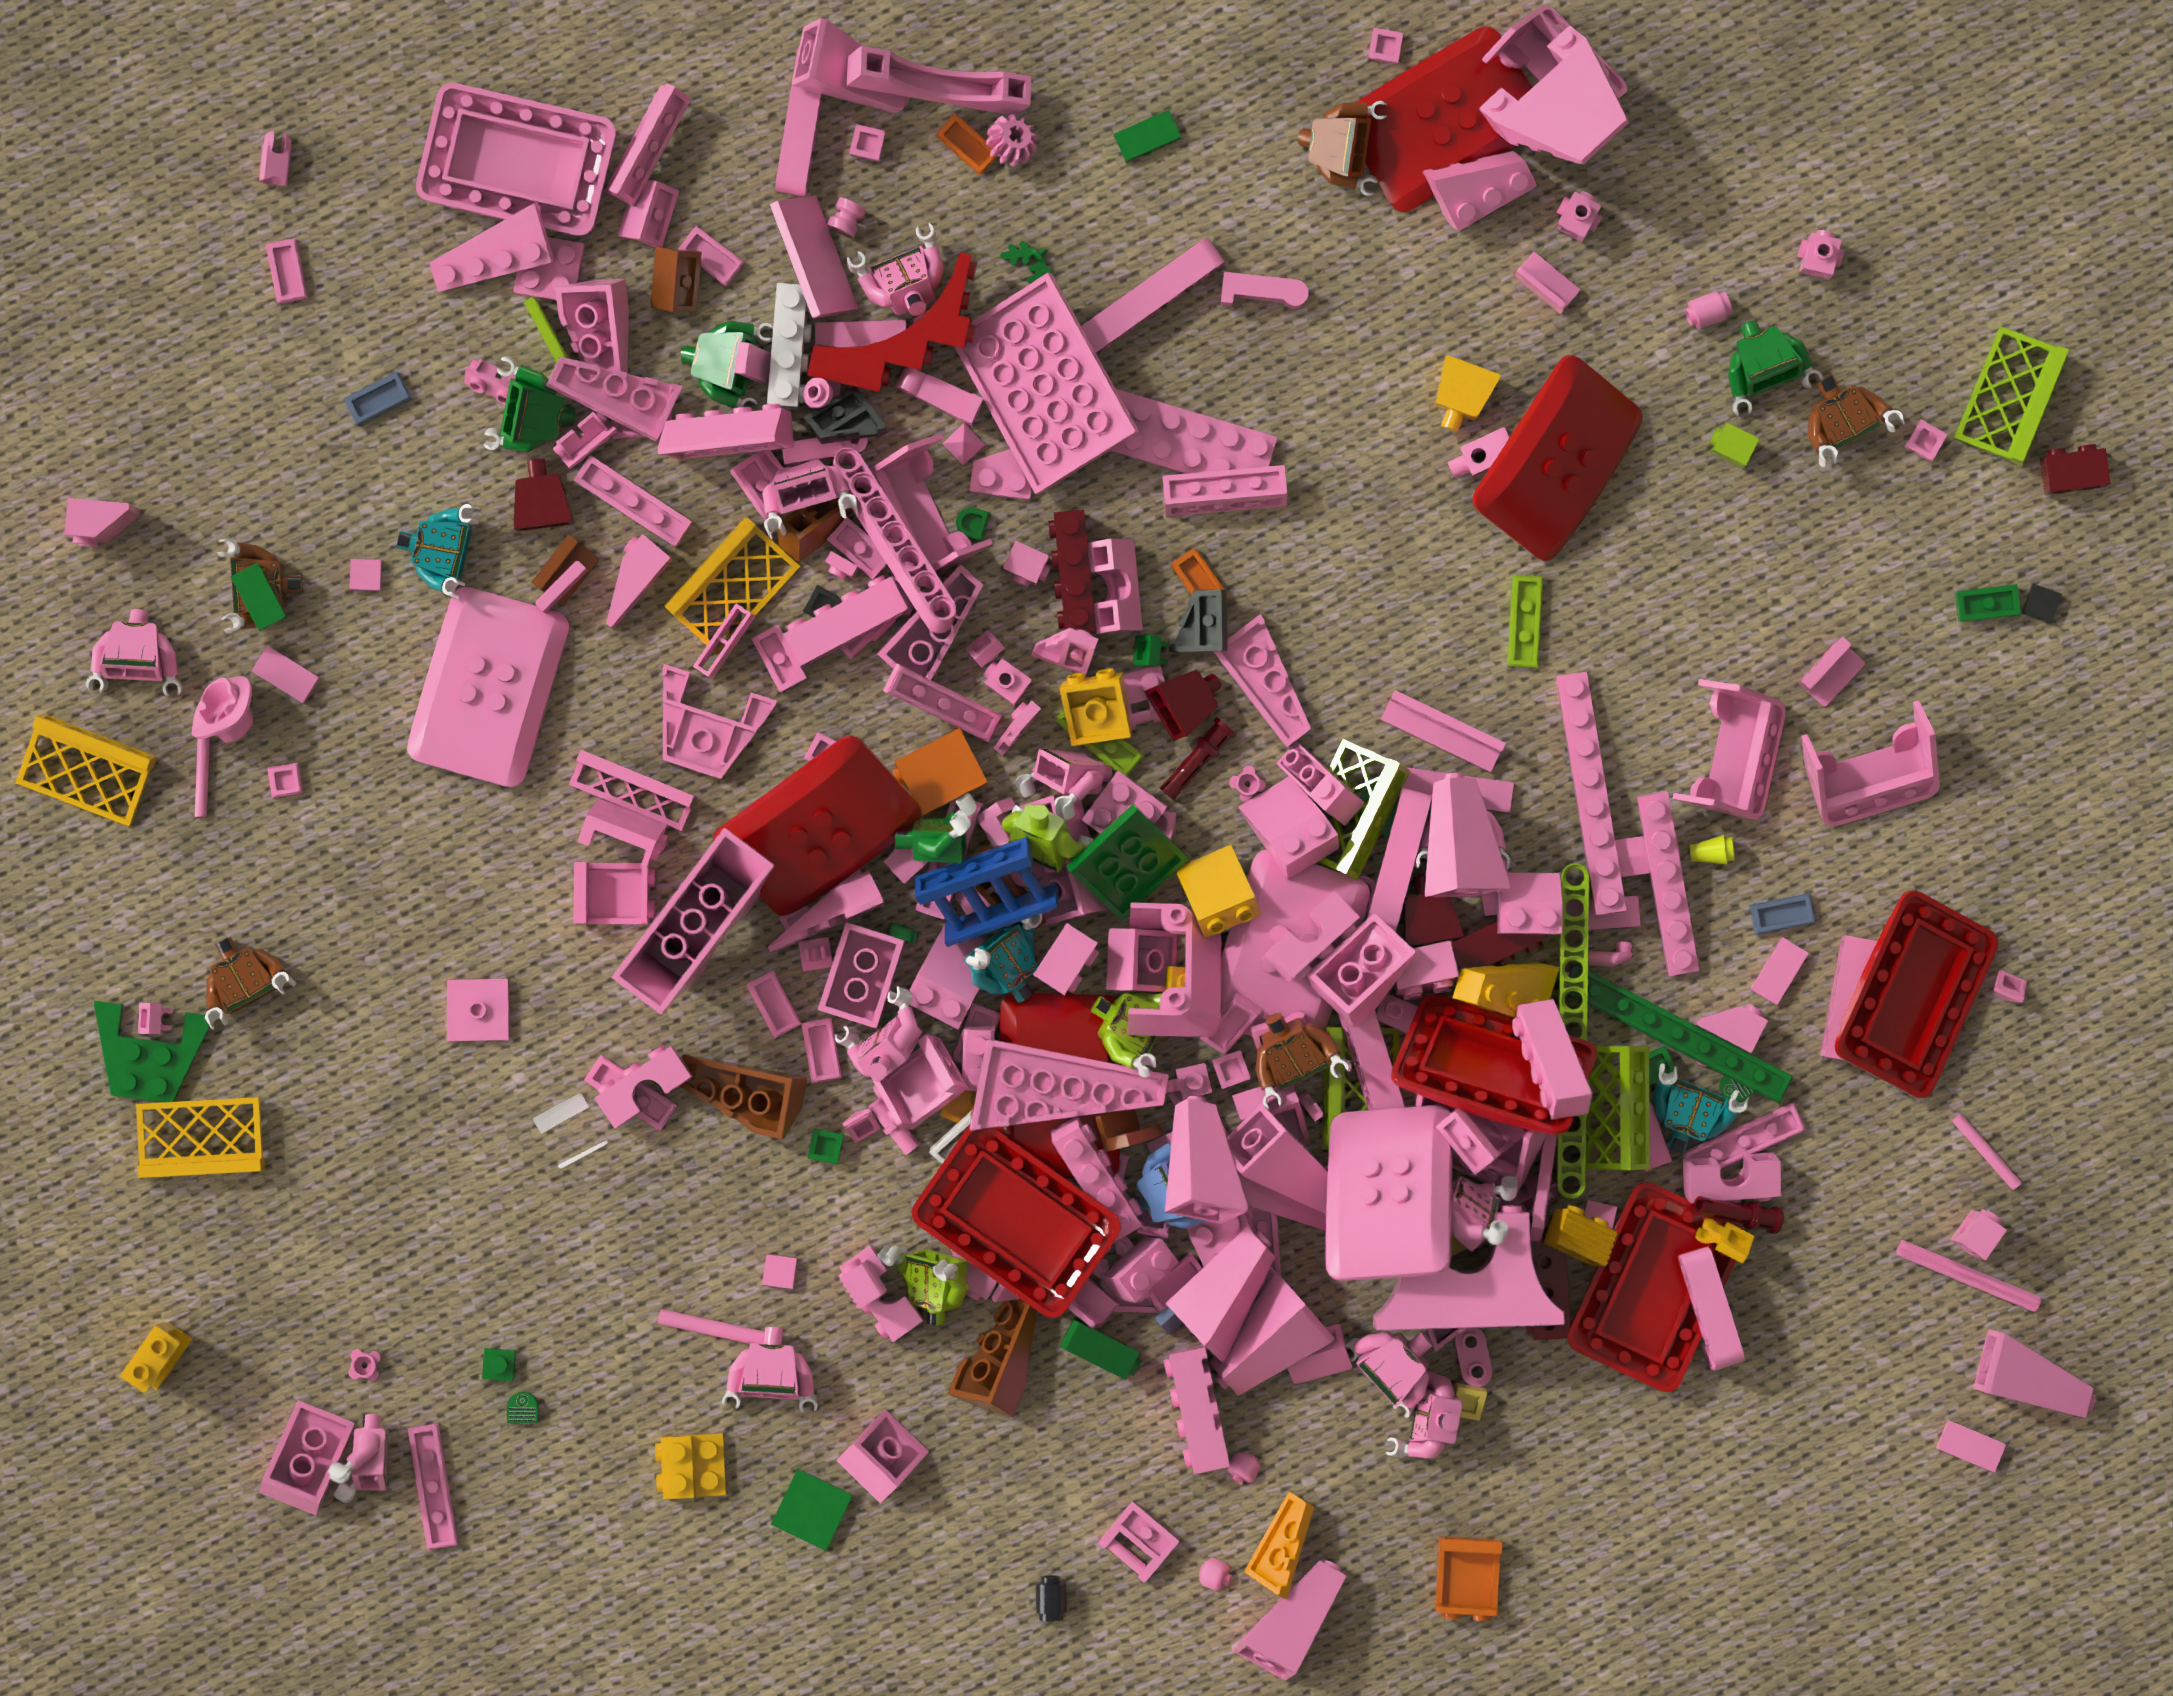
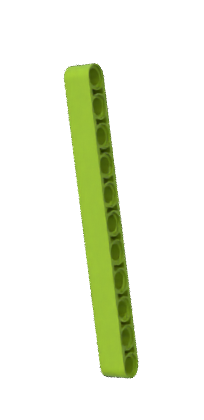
M1573 863L1566 866L1561 873L1562 934H1560L1559 1014L1564 1026L1570 1022H1577L1582 1029L1579 1038L1587 1041L1589 874L1584 866ZM1576 868L1583 873L1584 879L1579 886H1571L1567 882L1566 874L1570 869ZM1571 899H1577L1583 904V912L1577 917H1572L1566 912V904ZM1570 930H1578L1583 936L1581 945L1576 948L1568 946L1565 941V936ZM1575 960L1582 965L1583 970L1579 977L1570 978L1565 973V966L1569 961ZM1570 991H1577L1582 996V1004L1576 1009H1570L1565 1004V996ZM1586 1114L1577 1115L1581 1121L1578 1130L1573 1132L1567 1131L1564 1134L1557 1135V1187L1561 1195L1569 1199L1581 1196L1585 1189ZM1569 1145L1578 1147L1580 1150L1579 1159L1575 1162L1564 1160L1563 1150ZM1568 1176H1575L1580 1181L1579 1189L1574 1193H1568L1562 1187L1563 1180Z

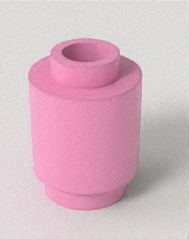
M1717 291L1688 301V308L1685 309L1689 325H1695L1698 330L1727 319V316L1733 314L1727 294L1725 292L1718 293Z

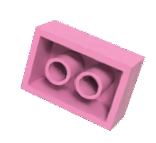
M846 922L818 1010L878 1029L906 941Z

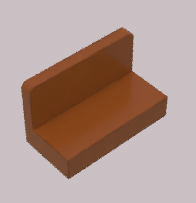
M665 247L655 248L651 307L670 312H697L701 251L674 250Z
M568 534L531 583L545 593L575 561L581 562L589 571L557 602L564 606L599 562V558Z
M1135 1109L1114 1111L1096 1116L1105 1152L1163 1136L1160 1124L1140 1129Z

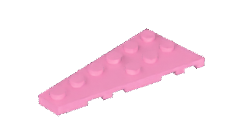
M987 1039L969 1130L1160 1106L1164 1104L1169 1075L1150 1071V1076L1144 1078L1139 1075L1137 1068L1131 1069L1122 1065Z

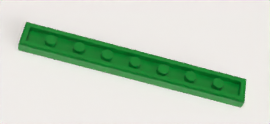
M1574 963L1568 977H1579L1582 974V966ZM1588 970V1005L1780 1104L1794 1076ZM1577 991L1567 993L1582 1001V996Z

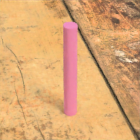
M210 737L197 740L195 817H207Z
M1959 1113L1952 1122L2012 1190L2016 1189L2022 1182L1967 1119Z

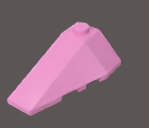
M603 279L556 286L558 317L562 326L566 327L572 341L570 344L574 353L577 352L580 361L598 365L604 369L627 372L628 374L629 305L626 279Z
M860 868L847 877L845 881L840 882L768 946L769 953H774L883 906L884 901L869 870L862 873Z

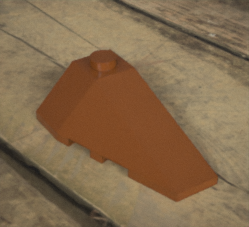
M682 1055V1060L694 1077L682 1084L681 1088L705 1103L715 1106L723 1111L724 1115L739 1121L753 1133L785 1139L802 1108L807 1081L806 1077L702 1057Z
M1022 1299L1003 1301L993 1316L996 1325L986 1336L982 1333L976 1340L981 1345L971 1361L964 1357L957 1369L948 1394L987 1411L1014 1417L1025 1389L1037 1310Z

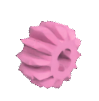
M1013 113L1006 118L1001 116L988 129L987 135L989 137L986 140V146L993 148L990 156L998 155L1000 157V164H1004L1008 160L1011 168L1018 163L1023 165L1036 152L1037 146L1035 144L1039 136L1031 133L1034 129V124L1028 126L1024 124L1025 116L1020 117L1019 120H1016Z

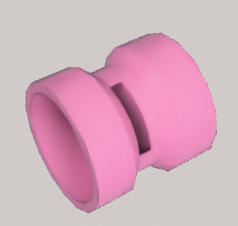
M839 197L836 204L837 211L839 212L830 217L827 226L847 237L854 238L858 231V222L856 220L863 219L867 210L853 201Z

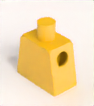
M1446 355L1435 407L1446 410L1441 427L1458 433L1463 417L1475 421L1501 375Z

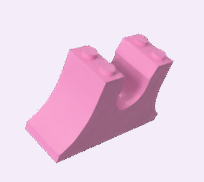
M724 828L611 978L660 1015H663L683 992L690 991L708 967L709 958L724 937L738 921L740 922L746 917L758 901L761 888L775 865Z
M1519 1205L1500 1206V1212L1496 1213L1495 1221H1502L1508 1225L1507 1235L1501 1244H1491L1487 1259L1474 1270L1456 1271L1448 1266L1445 1271L1436 1275L1398 1277L1388 1300L1373 1314V1327L1376 1330L1564 1325V1312L1557 1308L1546 1296L1535 1274L1530 1248L1529 1212L1521 1211V1206Z

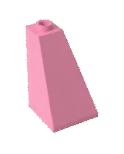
M820 18L803 27L791 86L890 113L902 111L908 105L910 97L847 86L848 56L862 45L827 19Z
M1463 773L1445 774L1444 780L1433 783L1425 897H1480L1510 889L1509 878L1476 778H1464Z
M1189 1096L1186 1100L1175 1105L1165 1212L1222 1224L1247 1212V1201L1216 1104L1207 1103L1202 1097Z
M1261 1103L1226 1137L1235 1167L1245 1178L1326 1214L1328 1170Z
M1248 1227L1166 1303L1200 1342L1221 1362L1228 1357L1275 1258L1268 1249L1272 1245L1260 1231L1254 1234Z
M1277 1273L1251 1306L1228 1357L1223 1362L1216 1356L1211 1360L1210 1364L1217 1372L1213 1377L1224 1390L1230 1387L1239 1396L1332 1343L1335 1338Z
M1988 1329L1974 1389L2083 1418L2087 1417L2088 1412H2092L2096 1396L2092 1394L2094 1388L2007 1334Z
M1327 1560L1324 1563L1321 1561L1317 1562L1289 1590L1287 1600L1281 1598L1234 1646L1232 1651L1285 1681L1297 1673L1346 1575L1341 1573V1568L1333 1562Z

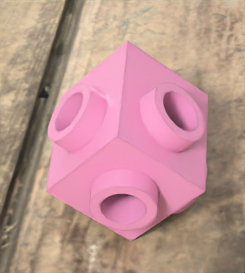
M1581 191L1580 194L1574 192L1571 199L1564 197L1556 212L1562 216L1555 229L1582 243L1588 230L1595 232L1603 217L1598 214L1601 205L1596 203L1598 199L1584 191ZM1576 212H1581L1584 217H1579Z
M1817 230V233L1812 232L1807 240L1802 239L1798 252V257L1802 258L1799 273L1829 280L1833 276L1835 266L1840 267L1844 255V249H1840L1842 240L1834 238V233L1824 230ZM1818 250L1822 251L1824 256L1820 255Z

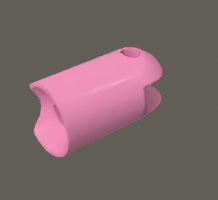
M272 130L265 135L263 140L259 182L268 185L286 186L288 185L292 141L290 136L284 132L281 153L273 152L274 131Z

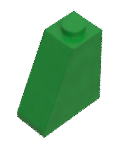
M1076 1317L1073 1318L1060 1343V1348L1126 1380L1128 1374L1134 1376L1142 1362L1141 1359L1137 1358L1140 1353L1139 1350L1097 1328L1092 1329Z

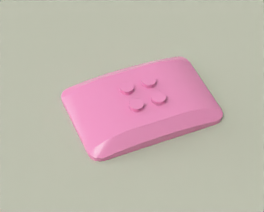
M447 83L437 93L416 180V191L427 202L505 220L538 202L545 230L573 236H585L593 230L615 142L616 129L614 124L605 117L463 84Z
M462 587L455 591V594L460 596V598H451L415 714L407 750L413 760L501 786L516 787L526 777L570 625L568 619L557 611L549 610L544 613L538 606L471 587Z
M1267 849L1261 850L1255 855L1247 876V881L1256 898L1261 915L1248 922L1231 927L1221 954V1010L1237 992L1261 1008V1014L1251 1026L1265 1023L1266 1019L1275 1013H1281L1286 1018L1291 1013L1303 1012L1307 1021L1306 1024H1314L1325 1030L1333 1008L1312 988L1308 976L1306 975L1300 981L1295 977L1288 983L1264 957V954L1289 931L1303 942L1317 940L1318 927L1309 914L1334 890L1359 915L1360 918L1354 923L1358 928L1362 923L1369 901V887L1359 878L1355 880L1341 872L1317 864H1313L1287 880ZM1338 937L1332 945L1336 948L1344 940ZM1316 957L1309 965L1315 968L1321 960L1319 957ZM1250 1026L1244 1034L1253 1037Z
M1441 1105L1353 1111L1340 1113L1333 1119L1330 1127L1326 1208V1268L1331 1278L1337 1281L1425 1276L1440 1274L1447 1269L1451 1253L1452 1146L1436 1126L1451 1114L1448 1108Z

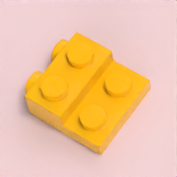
M1107 668L1097 671V676L1085 678L1084 673H1074L1066 677L1067 680L1062 682L1059 689L1071 746L1131 738L1133 733L1127 709L1128 696L1123 672L1115 673L1113 668Z
M724 1433L660 1437L661 1443H655L656 1462H662V1474L656 1475L657 1493L663 1492V1499L726 1495Z

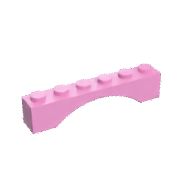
M860 46L848 56L847 86L1007 115L1013 113L1014 116L1030 106L1031 76L1005 71L964 72L938 69L908 61L889 50Z

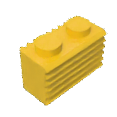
M1567 1205L1566 1209H1555L1544 1244L1590 1266H1606L1608 1264L1607 1260L1610 1258L1609 1255L1612 1252L1611 1249L1614 1247L1613 1243L1616 1241L1615 1237L1618 1235L1616 1231L1608 1228L1609 1223L1597 1217L1589 1219L1583 1216L1584 1210L1575 1206Z

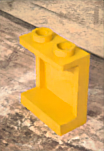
M1231 845L1185 863L1176 871L1181 887L1192 907L1204 938L1220 934L1224 930L1248 922L1261 915L1256 898Z
M169 1321L155 1325L119 1377L142 1393H146L150 1387L158 1390L193 1338Z

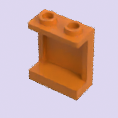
M960 728L894 761L897 768L892 770L896 779L902 785H907L911 795L920 805L923 817L962 795L988 784Z
M1439 1536L1435 1611L1442 1613V1618L1460 1619V1614L1473 1615L1472 1620L1491 1621V1616H1498L1500 1554H1502V1541L1500 1539Z

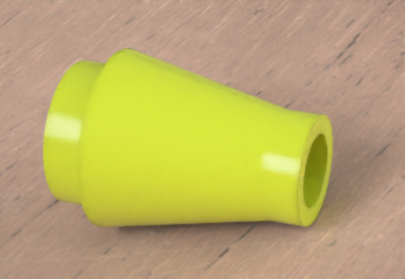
M1721 835L1696 844H1690L1691 862L1728 865V862L1735 861L1733 837Z

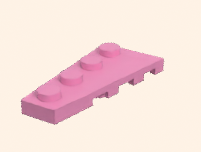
M564 357L558 359L546 384L547 387L653 441L659 438L665 421H667L683 387L678 384L659 382L657 379L630 375L619 370L613 371L600 368L598 365Z

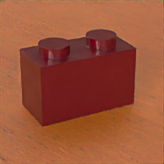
M2096 444L2079 446L2078 452L2066 453V448L2051 449L2047 451L2048 455L2040 459L2045 495L2105 488L2111 484L2106 448L2097 449Z

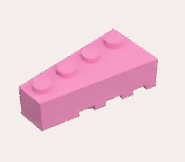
M958 564L942 582L956 605V613L950 629L943 633L931 631L916 610L876 653L893 670L896 664H899L930 680L933 678L983 587V584L961 564ZM942 611L934 612L938 617H947Z
M1201 1344L1168 1351L1169 1359H1164L1167 1378L1173 1377L1176 1389H1171L1170 1393L1173 1408L1180 1407L1182 1419H1178L1176 1422L1180 1438L1186 1437L1188 1449L1183 1450L1186 1468L1192 1467L1193 1473L1198 1474L1230 1467L1205 1346Z

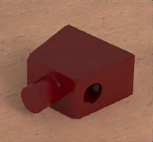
M545 459L528 460L529 478L516 479L514 529L518 532L575 524L561 476L559 474L547 475Z
M1193 670L1153 686L1144 692L1172 740L1175 741L1192 733L1218 707L1213 693L1221 689V682L1213 673L1203 678L1198 670Z
M1426 875L1413 877L1416 895L1405 897L1404 941L1409 946H1416L1464 937L1451 898L1425 897Z

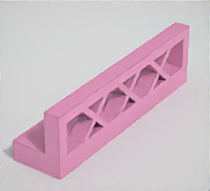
M667 83L665 86L660 85L604 190L606 194L633 206L637 202L691 101L687 95L675 86Z
M1284 465L1163 476L1166 517L1287 506V485Z
M1396 690L1393 692L1380 719L1490 773L1506 744Z
M580 750L576 759L578 764L569 785L665 823L680 831L683 830L696 799L695 796ZM584 765L596 769L600 782L590 786L578 782L577 779H579ZM601 772L611 775L612 777L604 780ZM617 778L625 782L629 792L618 798L611 796L606 786V783ZM629 783L640 788L632 791ZM602 785L605 793L594 788ZM644 790L653 793L657 805L643 809L638 806L634 795ZM657 795L667 798L669 800L660 803ZM631 797L633 804L628 803L623 799ZM671 802L684 805L685 808L679 822L667 819L662 806ZM659 808L662 816L650 811Z

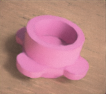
M1245 766L1242 773L1238 776H1232L1229 780L1230 787L1237 790L1240 794V800L1243 802L1249 801L1255 793L1264 791L1266 787L1265 781L1258 778L1255 774V768L1252 766ZM1246 781L1250 782L1249 787H1246L1244 785Z
M360 1349L352 1351L350 1355L352 1362L351 1369L348 1372L349 1376L354 1380L367 1378L369 1381H375L379 1377L377 1365L381 1360V1355L377 1351H372L371 1353L362 1352ZM363 1362L367 1363V1368L362 1367Z

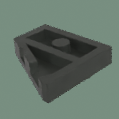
M855 386L833 398L828 405L815 409L804 416L806 425L821 444L880 436L888 433L886 424Z
M1227 590L1193 591L1188 603V610L1183 614L1179 623L1181 629L1175 643L1170 644L1169 652L1227 651Z

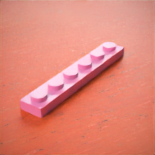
M1661 791L1636 796L1668 976L1699 971L1668 792Z

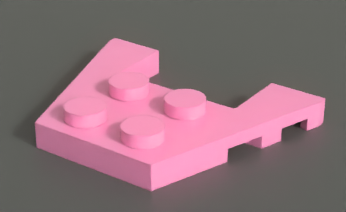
M664 664L662 668L663 761L722 780L775 709L778 701L750 693L741 722L682 704L681 702L691 673Z

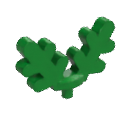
M1021 241L1019 245L1022 249L1017 250L1013 244H1009L1008 249L1010 251L1002 252L1000 255L1002 260H1010L1013 266L1017 265L1019 258H1023L1022 263L1027 265L1031 256H1034L1038 263L1029 266V270L1035 272V275L1027 278V282L1030 284L1042 277L1044 273H1052V270L1046 266L1047 261L1042 257L1048 252L1044 247L1038 252L1034 247L1029 248L1025 241Z

